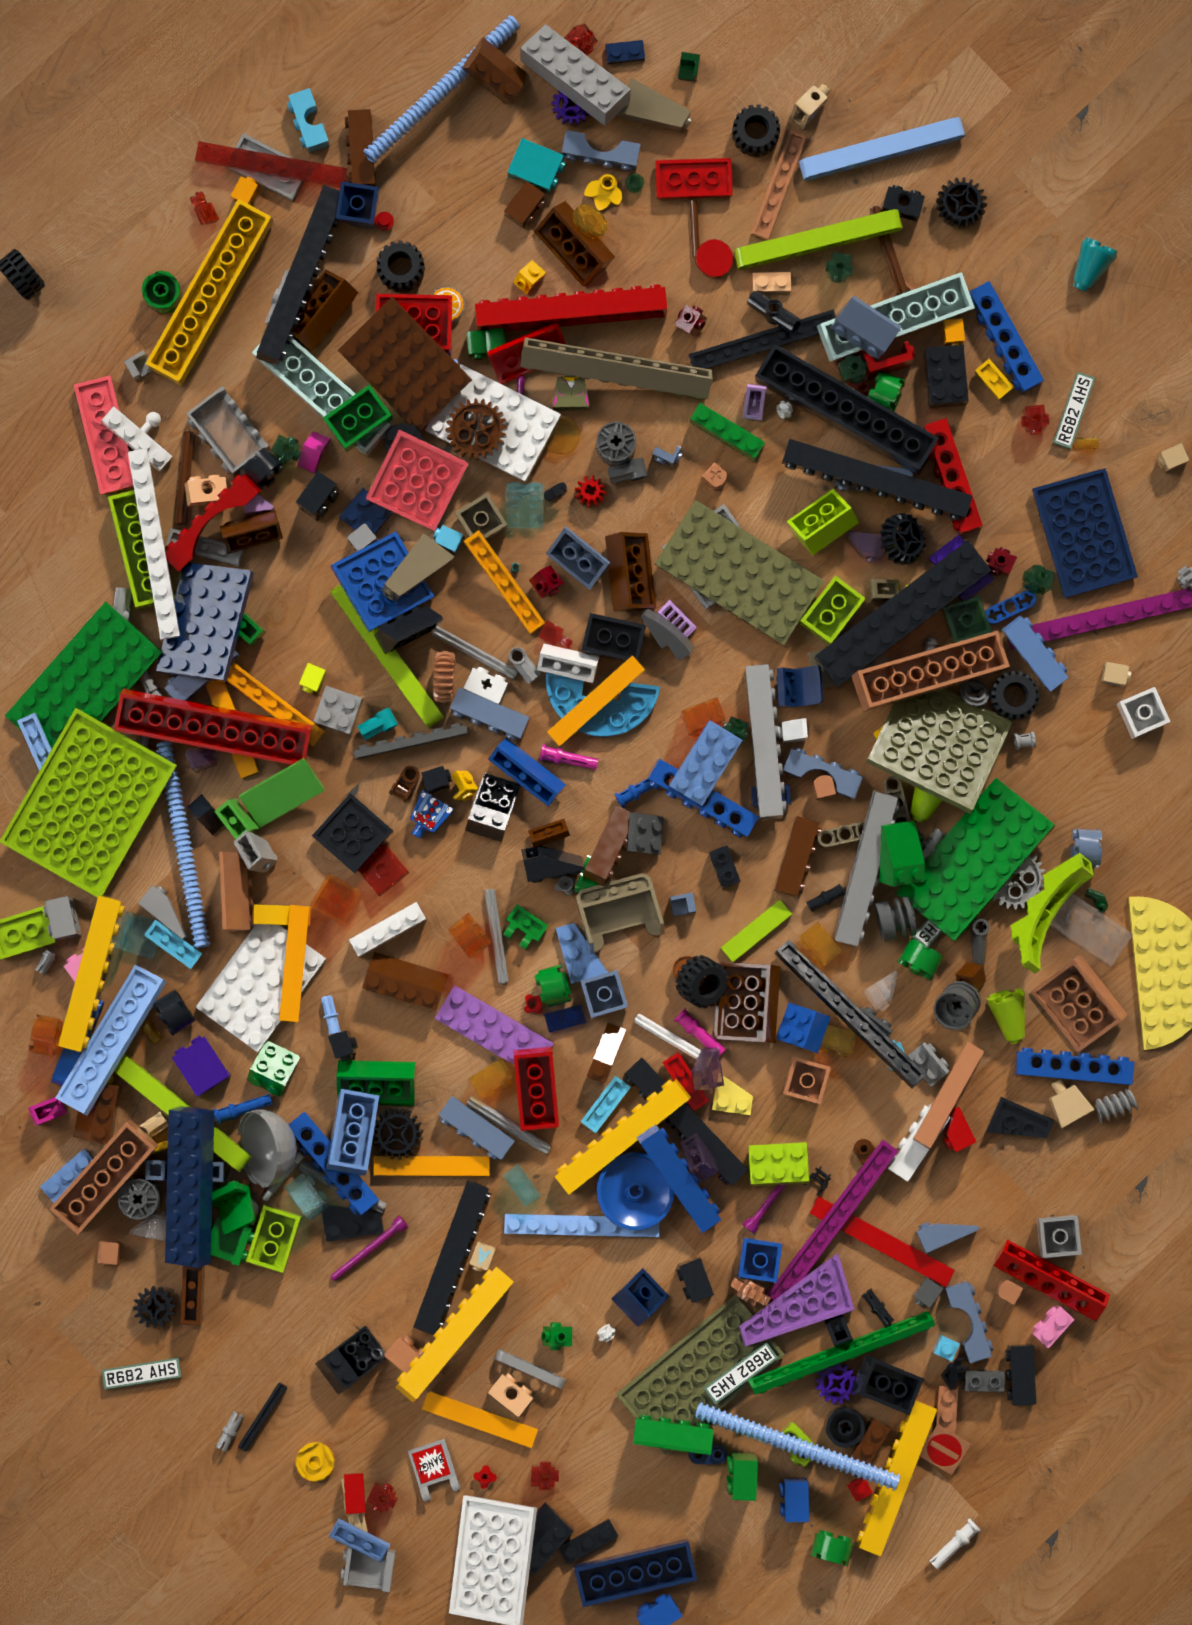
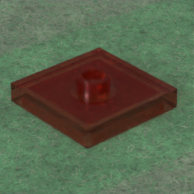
M386 843L377 849L358 870L379 897L409 874L408 870Z

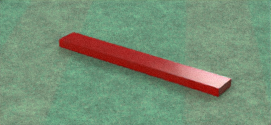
M818 1196L809 1213L822 1220L834 1204ZM852 1214L840 1229L947 1287L955 1271Z

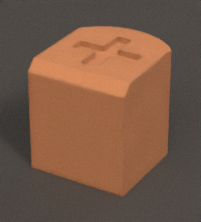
M714 462L702 475L701 480L713 490H718L724 486L727 472Z
M822 775L813 782L816 800L836 795L832 777Z
M99 1241L97 1263L119 1264L121 1243Z
M1004 1279L997 1285L996 1295L1014 1305L1023 1288L1008 1279Z

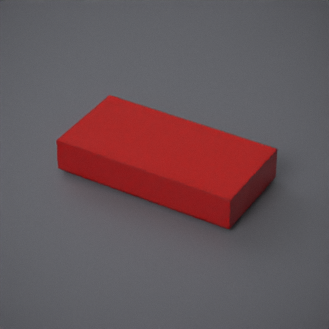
M364 1473L344 1474L346 1514L366 1513Z

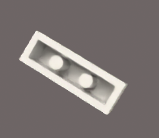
M544 644L540 652L537 670L593 683L597 672L599 656Z

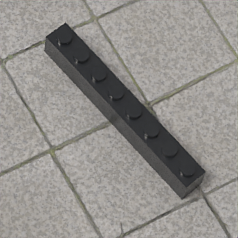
M642 1057L625 1072L627 1075L625 1080L632 1087L636 1085L640 1089L638 1093L645 1101L653 1092L657 1094L663 1090L661 1086L666 1083ZM686 1103L671 1113L665 1120L672 1129L676 1127L680 1131L678 1135L685 1143L689 1141L694 1146L692 1150L698 1157L703 1155L707 1159L705 1164L712 1171L716 1169L721 1174L718 1178L725 1185L729 1183L732 1186L748 1171L745 1165Z
M467 1180L413 1328L434 1335L440 1327H443L444 1321H441L443 1313H448L451 1305L448 1299L450 1295L454 1296L458 1286L454 1284L457 1276L461 1278L464 1266L461 1265L464 1258L468 1259L471 1248L468 1247L470 1240H475L478 1232L475 1229L477 1221L481 1223L485 1213L482 1211L483 1204H488L492 1194L488 1192V1187Z

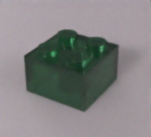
M980 596L943 607L941 610L952 644L992 632Z

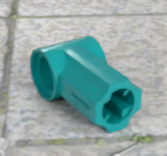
M390 708L378 712L374 715L375 717L357 726L365 741L399 725Z

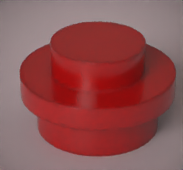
M380 212L375 218V224L378 229L387 231L393 227L394 218L389 212Z

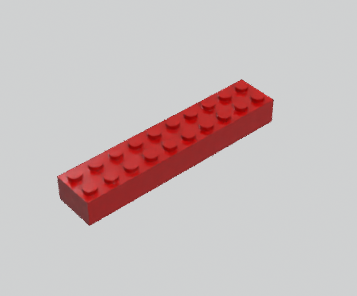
M660 284L650 285V288L634 286L631 287V290L613 288L609 292L599 289L587 294L584 291L574 292V295L557 293L554 297L537 295L536 298L532 299L522 296L517 297V300L510 301L509 298L498 299V302L481 300L475 304L477 330L504 329V332L541 329L555 322L559 324V327L664 318L667 317L665 286L661 287Z
M123 689L119 697L114 730L292 765L303 758L307 759L313 725Z

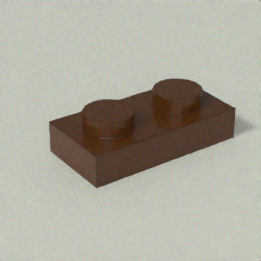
M565 819L528 830L534 848L570 836Z
M232 1168L225 1179L227 1183L238 1181L249 1186L251 1198L256 1201L260 1199L266 1187H261L259 1184H254L244 1169L239 1172Z

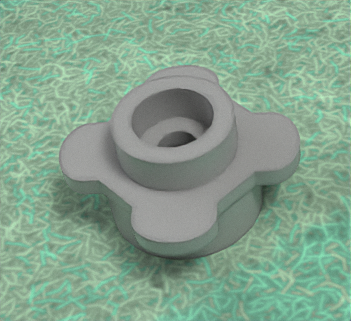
M563 874L555 885V890L571 895L573 893L572 888L577 883L576 878H570Z

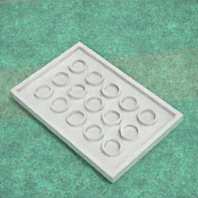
M461 364L460 367L471 377L472 381L429 422L425 431L450 443L452 440H448L446 436L451 433H447L445 429L451 427L447 425L446 421H452L449 414H456L454 407L460 409V402L467 405V399L471 403H474L475 398H477L478 403L485 399L486 405L491 401L493 403L492 408L498 406V412H503L504 414L502 418H505L507 422L503 425L507 426L508 430L503 431V433L507 435V438H501L504 445H497L500 451L492 450L494 456L487 453L486 459L482 455L479 456V459L527 482L557 426L561 414ZM482 413L478 415V423L482 416ZM467 415L465 421L471 422L474 419V415ZM486 419L483 425L490 426L493 419ZM477 425V428H476V429L473 428V431H474V433H475V436H476V431H477V430H481L478 425ZM465 432L461 435L460 439L467 440L470 434ZM475 436L471 445L475 444ZM481 437L479 443L486 444L488 437Z
M256 924L196 1006L197 1009L257 1052L261 1050L264 1043L281 1022L279 1016L288 930L281 925ZM307 944L302 992L326 960L325 957Z
M468 1495L463 1496L449 1608L450 1614L506 1625H523L537 1508Z

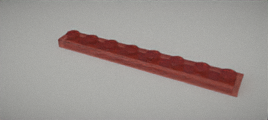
M198 141L195 156L196 162L339 188L341 181L346 182L348 169L201 141Z

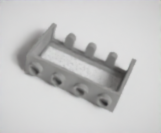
M223 386L186 413L189 417L187 422L193 430L197 427L200 431L198 436L204 444H210L212 447L210 452L216 459L220 457L224 462L221 466L227 474L231 472L236 476L249 459L252 460L256 457L255 453L265 447L267 450H270L269 445L253 427Z

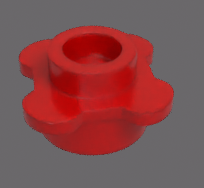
M527 994L525 996L526 1006L524 1011L526 1013H542L540 995L532 996Z
M488 1465L482 1466V1469L479 1472H475L473 1476L475 1480H478L483 1489L488 1488V1485L497 1479L496 1474L492 1473Z

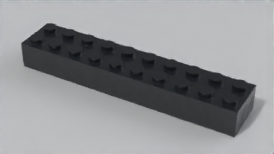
M774 344L755 375V381L760 385L765 386L767 389L917 475L921 474L939 444V437Z
M967 540L815 655L814 659L836 688L840 687L852 678L854 673L865 668L989 574L991 569L969 540Z

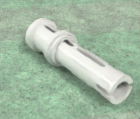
M969 1518L968 1523L961 1530H957L953 1539L929 1561L938 1570L964 1544H969V1540L982 1530Z

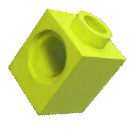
M308 663L299 682V685L303 687L302 690L313 694V692L318 693L327 671Z

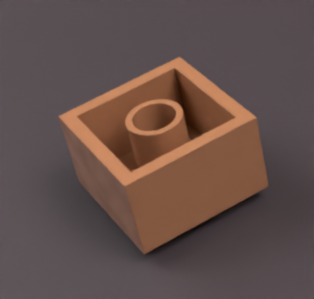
M792 1057L782 1094L821 1105L831 1067Z

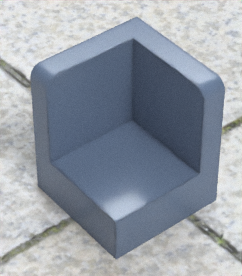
M693 892L670 897L673 916L696 912Z

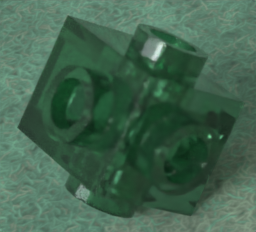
M833 252L831 261L827 260L826 264L827 278H830L835 283L846 282L847 277H851L853 266L850 265L852 256Z
M855 355L847 356L844 358V361L838 363L837 367L844 384L849 382L856 384L863 381L867 374L866 371H868L866 360L862 361L861 355L857 357Z
M279 434L270 452L282 464L286 465L287 462L293 464L300 457L301 447L297 444L299 441L291 436L286 438Z
M1033 565L1028 570H1025L1023 574V588L1028 589L1030 593L1044 595L1051 590L1055 572L1045 569L1042 565Z
M732 716L729 722H724L722 726L725 730L742 739L744 743L749 734L746 731L749 723Z

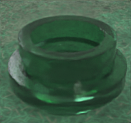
M630 174L625 180V186L630 192H639L644 186V179L639 174Z

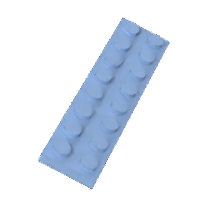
M134 965L91 1037L87 1049H84L57 1094V1100L88 1116L151 1010L153 1003L167 983L164 979Z

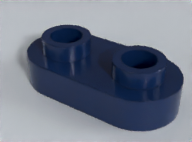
M712 1444L711 1455L702 1454L700 1458H696L694 1456L695 1453L688 1452L689 1459L694 1464H721L727 1458V1450L721 1444ZM716 1451L721 1452L719 1458L714 1457Z

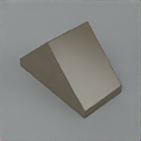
M871 579L869 582L870 602L887 601L899 593V580Z

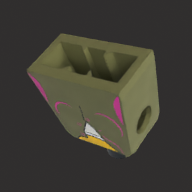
M576 376L557 377L553 411L589 410L585 379Z

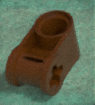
M406 766L393 784L389 794L396 795L406 803L420 778L419 770L414 766ZM410 769L416 772V777L412 780L406 777V772Z

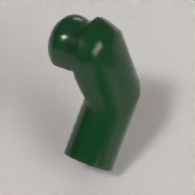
M1087 888L1085 897L1094 900L1099 913L1106 912L1108 903L1105 895Z

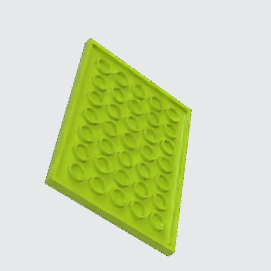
M75 708L0 839V843L95 897L103 896L177 765Z

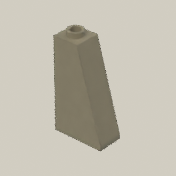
M631 78L627 85L631 89L630 103L615 116L677 132H682L683 128L687 129L692 121L690 110Z
M423 534L381 590L388 599L397 601L449 565L454 556L426 534Z

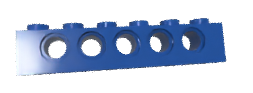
M990 281L969 291L977 312L976 318L980 325L983 324L986 328L985 334L990 342L993 341L996 355L1003 359L1005 363L1003 367L1008 375L1011 374L1013 377L1012 383L1017 391L1020 390L1021 394H1024L1041 385L1044 379ZM988 302L991 308L984 309L981 303ZM990 319H998L1000 325L993 326ZM1006 335L1009 341L1004 343L999 339V336ZM1008 352H1016L1018 358L1011 359L1008 355ZM1018 368L1026 369L1027 375H1020L1017 371Z
M657 759L646 778L650 781V786L657 790L659 788L666 790L665 794L672 799L678 797L683 800L682 804L690 809L695 807L700 810L698 814L707 819L712 817L716 820L715 824L724 829L727 826L732 829L731 833L739 838H742V836L748 837L759 816L713 789L707 797L706 803L701 806L664 783V777L671 775L674 778L678 769L661 759ZM716 804H720L723 808L720 815L715 814L713 810ZM733 813L739 816L737 824H732L730 821V816Z
M1022 1048L1021 1051H1016L1015 1074L1133 1085L1134 1062L1129 1061V1057L1118 1056V1060H1111L1109 1055H1098V1058H1091V1054L1079 1053L1078 1057L1071 1056L1072 1052L1060 1051V1055L1052 1054L1053 1050L1041 1049V1053L1033 1052L1032 1048ZM1034 1057H1038L1041 1061L1038 1068H1034L1031 1064ZM1053 1059H1057L1060 1062V1067L1057 1070L1052 1069L1050 1065ZM1074 1060L1079 1063V1069L1075 1072L1070 1069V1063ZM1092 1062L1098 1065L1096 1073H1091L1089 1070V1065ZM1111 1064L1117 1066L1118 1070L1115 1075H1111L1108 1071Z
M305 1111L289 1124L295 1139L301 1145L299 1147L300 1151L305 1156L309 1155L313 1159L312 1165L317 1171L322 1170L325 1173L324 1179L330 1186L335 1185L338 1189L336 1193L343 1201L346 1199L351 1204L349 1209L355 1215L359 1214L362 1217L379 1202L377 1196L359 1175L326 1169L331 1142ZM305 1131L312 1134V1138L308 1141L301 1138V1134ZM316 1146L324 1148L325 1151L322 1155L314 1154L313 1150ZM345 1175L350 1181L346 1185H341L338 1182L339 1177ZM359 1190L362 1193V1197L354 1200L351 1197L352 1191Z

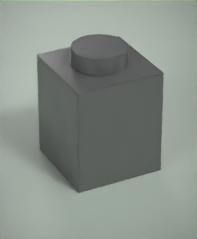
M925 1276L912 1295L916 1298L914 1302L922 1308L925 1306L930 1308L943 1288Z

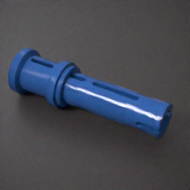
M670 775L664 777V782L671 779ZM645 779L636 785L630 784L627 789L620 793H614L621 808H625V805L633 800H639L642 794L653 789L649 785L650 781Z
M270 1094L240 1104L234 1105L230 1103L227 1107L218 1110L215 1108L213 1110L215 1111L214 1115L217 1124L221 1125L224 1121L237 1120L240 1115L252 1110L272 1106L273 1103Z

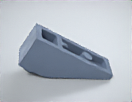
M928 1221L919 1225V1229L915 1232L924 1252L928 1253L978 1231L979 1227L976 1225L929 1224Z

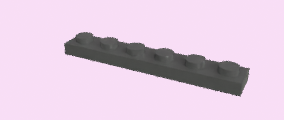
M462 723L450 726L451 729L443 730V728H436L429 734L418 732L413 734L412 738L406 739V736L394 738V742L387 743V740L376 742V746L369 747L368 744L357 746V750L353 752L355 759L358 760L468 735L466 725L462 726Z

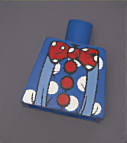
M422 790L410 818L417 823L411 833L420 839L426 830L434 834L453 814L454 809Z

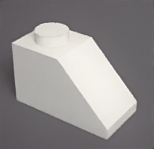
M806 718L785 721L781 723V727H778L779 738H782V743L806 741L808 738Z

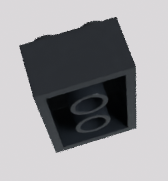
M964 345L925 348L923 354L928 407L939 408L967 405L969 398Z
M590 613L582 653L621 662L627 661L633 655L639 661L646 625Z
M865 1354L851 1391L910 1415L924 1378Z

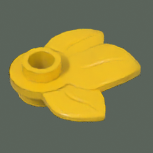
M605 174L599 180L591 181L584 192L585 196L594 197V203L598 211L606 209L611 202L619 205L622 200V192L617 187V180L611 174ZM606 181L611 182V186L606 187L604 183Z

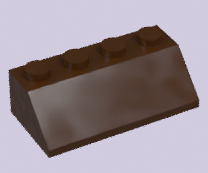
M566 201L553 207L534 230V233L583 287L606 269L615 258L613 253Z
M325 269L314 283L311 293L306 294L305 300H307L305 309L304 311L300 310L298 314L300 317L297 328L293 327L291 332L294 334L293 339L302 347L312 352L318 347L320 341L331 330L338 318L343 315L345 309L354 301L359 292L344 278Z
M619 532L605 536L607 559L610 562L609 576L613 612L656 609L648 533Z
M374 952L362 988L437 1011L448 974Z

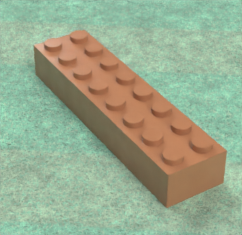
M994 631L859 670L852 675V679L862 710L866 712L999 673L1010 666L999 633Z

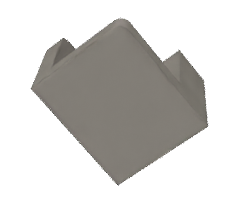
M144 350L124 361L135 381L153 372L145 364L148 357Z
M366 524L361 525L347 536V539L356 551L378 541Z

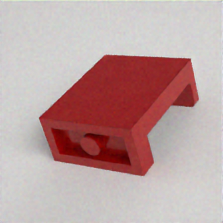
M906 341L901 348V355L874 362V358L865 353L861 363L866 379L877 377L879 371L891 373L910 367L915 356L913 345L909 346V342Z

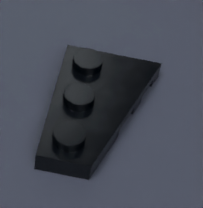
M1000 1097L985 1132L1047 1138L1054 1120Z
M320 1203L326 1242L384 1233L381 1213L368 1211L361 1217L359 1214L355 1215L349 1208Z

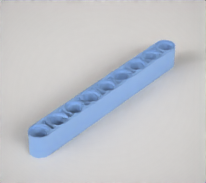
M955 117L800 160L799 165L804 181L953 142L964 138L965 132L961 118Z

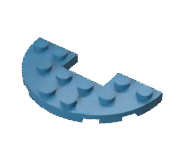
M546 672V688L550 702L562 719L586 697L582 696L584 681ZM630 683L621 691L620 700L612 699L578 731L596 737H611L632 730L644 721L652 711L659 695L660 686Z

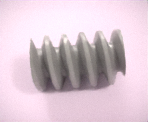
M1125 1089V1095L1119 1091L1118 1098L1115 1094H1111L1110 1099L1104 1096L1103 1102L1100 1099H1096L1095 1109L1100 1123H1103L1104 1116L1110 1121V1114L1117 1118V1112L1125 1116V1109L1130 1114L1132 1113V1107L1138 1111L1135 1097L1129 1089Z

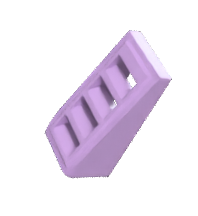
M670 600L657 612L667 620H670L677 614L678 617L672 624L676 625L682 619L684 622L678 627L680 631L688 624L690 627L683 633L686 637L697 628ZM671 608L673 611L665 617L664 614Z

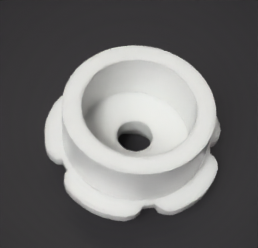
M781 401L776 406L780 418L791 417L793 408L789 402Z
M609 1324L603 1326L597 1332L600 1341L608 1342L615 1336V1328H612Z

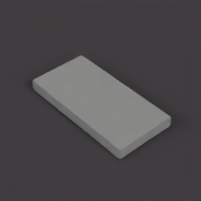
M244 133L226 164L227 169L245 178L250 177L256 180L257 184L292 202L310 171L309 166Z

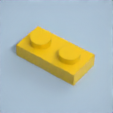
M990 359L974 371L998 400L1014 388Z

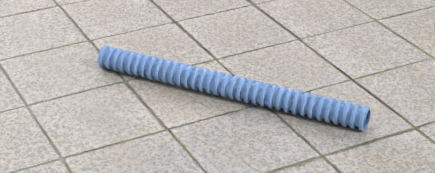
M507 16V20L504 19L503 24L500 23L498 27H495L494 31H491L490 35L486 36V40L498 49L499 45L503 44V41H507V37L510 38L516 30L520 29L518 21L513 16ZM472 50L469 52V55H465V59H461V63L458 62L457 66H453L452 70H449L448 74H445L444 78L440 79V82H436V86L431 87L432 90H428L427 94H423V98L420 97L419 102L416 101L414 105L410 106V110L407 109L406 114L403 113L402 117L397 119L398 121H394V125H390L389 129L385 130V133H381V137L376 138L377 141H373L372 145H368V149H364L365 156L371 162L376 163L377 159L381 158V154L384 155L385 151H389V147L394 146L393 143H397L398 139H402V135H406V131H410L411 127L415 126V123H419V119L422 120L423 115L426 116L428 112H431L432 107H436V103L439 104L440 100L445 98L444 96L449 95L448 92H452L453 88L457 87V84H461V80L466 79L465 76H469L461 67L472 53Z
M170 741L157 743L155 745L158 748L157 754L175 764L176 760L173 758L175 754L172 753L174 748H171L173 743ZM176 767L164 788L166 789L164 793L167 795L168 812L171 814L169 818L172 819L170 824L173 825L171 827L174 830L172 835L175 836L173 840L176 842L177 859L180 861L178 865L181 867L179 871L182 872L180 877H183L181 880L184 883L182 887L185 889L183 893L186 895L187 912L190 914L188 918L191 919L189 924H192V927H190L193 930L191 935L194 936L192 940L195 942L194 947L202 948L209 946L211 942L208 941L210 936H207L209 931L206 930L204 906L201 905L203 901L200 900L202 895L199 894L201 889H198L200 884L197 883L195 859L192 858L194 854L191 852L193 848L190 847L192 842H189L191 837L188 836L186 812H184L185 807L182 805L184 801L181 800L183 795H180L182 790L179 789L181 784L178 783L180 779L177 777L178 771H176Z
M703 1402L698 1405L695 1419L701 1418V1421L712 1422L714 1426L717 1424L720 1428L723 1426L725 1430L728 1428L731 1432L733 1430L736 1431V1434L742 1433V1436L747 1435V1438L753 1437V1440L764 1441L766 1445L769 1443L772 1447L775 1445L777 1449L780 1447L783 1451L785 1449L788 1450V1453L794 1452V1455L797 1453L799 1457L805 1456V1459L816 1460L818 1464L821 1462L824 1466L827 1464L829 1468L832 1466L835 1470L837 1468L840 1469V1472L852 1473L851 1476L857 1475V1478L863 1477V1480L874 1481L876 1485L878 1483L882 1487L885 1485L887 1489L889 1487L892 1488V1491L897 1489L900 1474L889 1473L887 1469L884 1471L881 1467L878 1469L876 1465L873 1467L870 1463L867 1465L865 1461L859 1462V1459L853 1460V1457L848 1458V1455L842 1456V1453L831 1452L829 1448L826 1450L823 1446L820 1448L818 1444L815 1446L812 1442L809 1444L807 1440L801 1441V1438L796 1439V1436L790 1437V1434L779 1433L777 1429L774 1431L771 1427L768 1429L766 1425L764 1427L760 1423L757 1425L755 1421L749 1422V1419L744 1420V1417L738 1418V1415L727 1414L725 1410L722 1412L719 1408L716 1410L714 1406L712 1408L708 1404L705 1406Z

